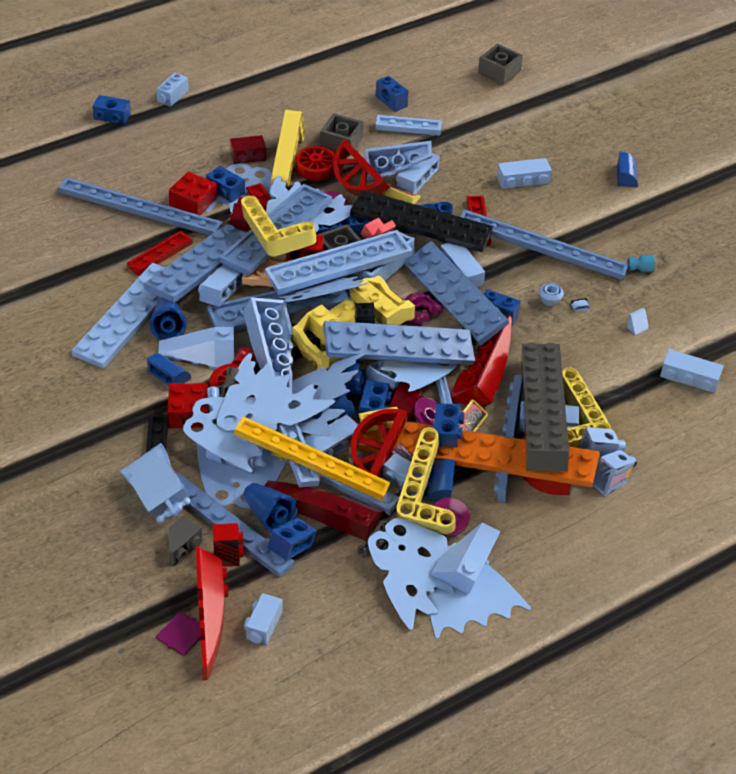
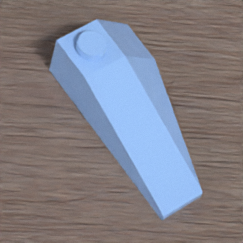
M431 141L365 149V160L382 178L432 158ZM369 174L367 175V180H373Z
M213 327L159 341L158 353L170 360L179 362L182 360L191 361L192 365L198 366L200 363L208 365L210 369L215 370L220 366L231 364L234 359V327Z
M482 522L439 558L431 575L469 594L500 531Z

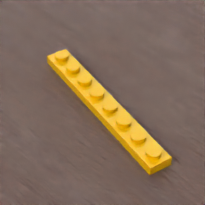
M244 416L235 428L234 435L380 501L383 500L391 482Z

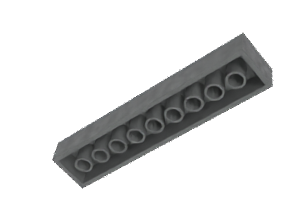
M533 342L522 344L521 368L526 471L568 472L569 444L560 344H536Z

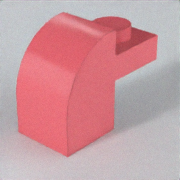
M377 218L364 226L361 235L364 239L392 232L396 225L392 220L383 224Z

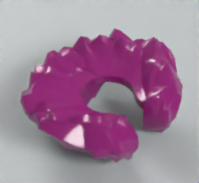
M417 292L416 294H410L404 299L413 303L415 309L420 306L427 307L433 316L443 313V306H441L440 302L431 298L430 295ZM423 310L421 314L415 311L414 319L404 323L416 326L427 322L429 316L426 310Z

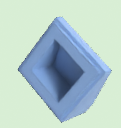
M644 308L629 314L627 328L634 335L649 328Z

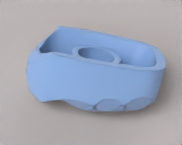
M381 361L366 367L365 377L367 380L389 383V391L397 390L400 382L394 381L396 374L392 371L381 370L380 368L384 365Z

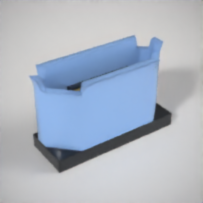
M587 298L572 300L570 303L575 312L586 311L591 308Z

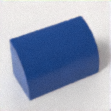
M619 152L617 162L618 186L638 187L637 162L629 153Z
M153 354L147 358L148 372L168 386L169 384H184L191 379L189 372L162 354Z
M444 459L432 465L426 501L437 502L443 498H451L455 460Z

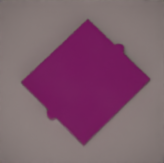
M180 611L156 635V639L166 644L168 649L172 648L185 656L201 639L200 623L195 618L192 619Z

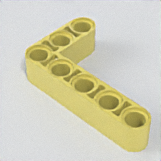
M285 110L271 184H273L276 177L281 176V181L286 182V187H289L298 141L303 142L305 136L303 112Z
M246 196L241 199L243 216L268 255L278 256L316 243L314 223L302 222L277 230L256 197Z
M569 367L562 370L564 396L570 406H579V422L581 425L567 428L569 447L578 448L586 427L611 429V426L579 372Z
M427 427L420 433L397 504L398 518L411 521L434 532L448 535L454 532L456 528L454 513L444 508L421 503L439 447L437 431L434 428ZM427 438L434 439L431 442L425 441ZM421 456H428L425 460L420 459ZM417 473L423 475L419 478L414 477V475ZM409 492H417L414 496L408 495ZM410 510L411 513L403 514L402 511ZM423 515H430V516H431V518H429V519H427V520H426V519H422L421 517H422ZM443 520L451 521V523L447 525H444L441 522Z

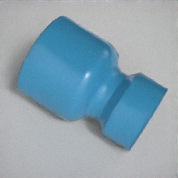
M639 255L638 259L628 257V271L639 269L642 273L654 272V255Z

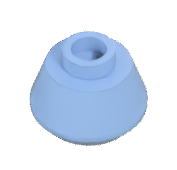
M546 283L539 289L540 298L547 306L558 304L564 295L563 289L555 283Z

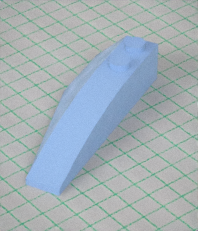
M251 297L243 310V314L259 367L262 369L269 362L271 369L274 370V376L283 377L290 374L286 389H292L291 365L293 357H291V350L293 349V343L291 342L293 329L285 300Z

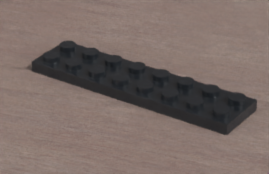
M364 190L361 191L350 210V216L367 221L379 218L383 224L392 220L396 225V229L482 253L494 227L486 223Z

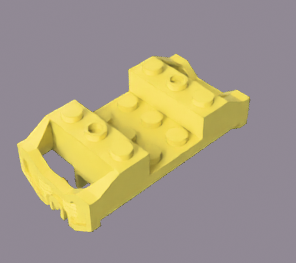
M379 275L374 278H364L363 281L357 284H369L350 288V298L330 310L321 304L308 312L297 325L292 327L293 341L304 358H307L308 361H313V365H317V369H326L344 358L327 357L326 351H321L326 349L323 330L324 321L355 322V303L374 302L375 324L400 325L405 321L414 319L415 305L409 300H401L389 289L385 280ZM310 330L320 339L321 350L309 341L304 332Z

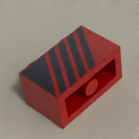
M238 523L213 524L214 555L222 559V567L240 566V558L244 557L243 545H239L243 544V531L239 532Z

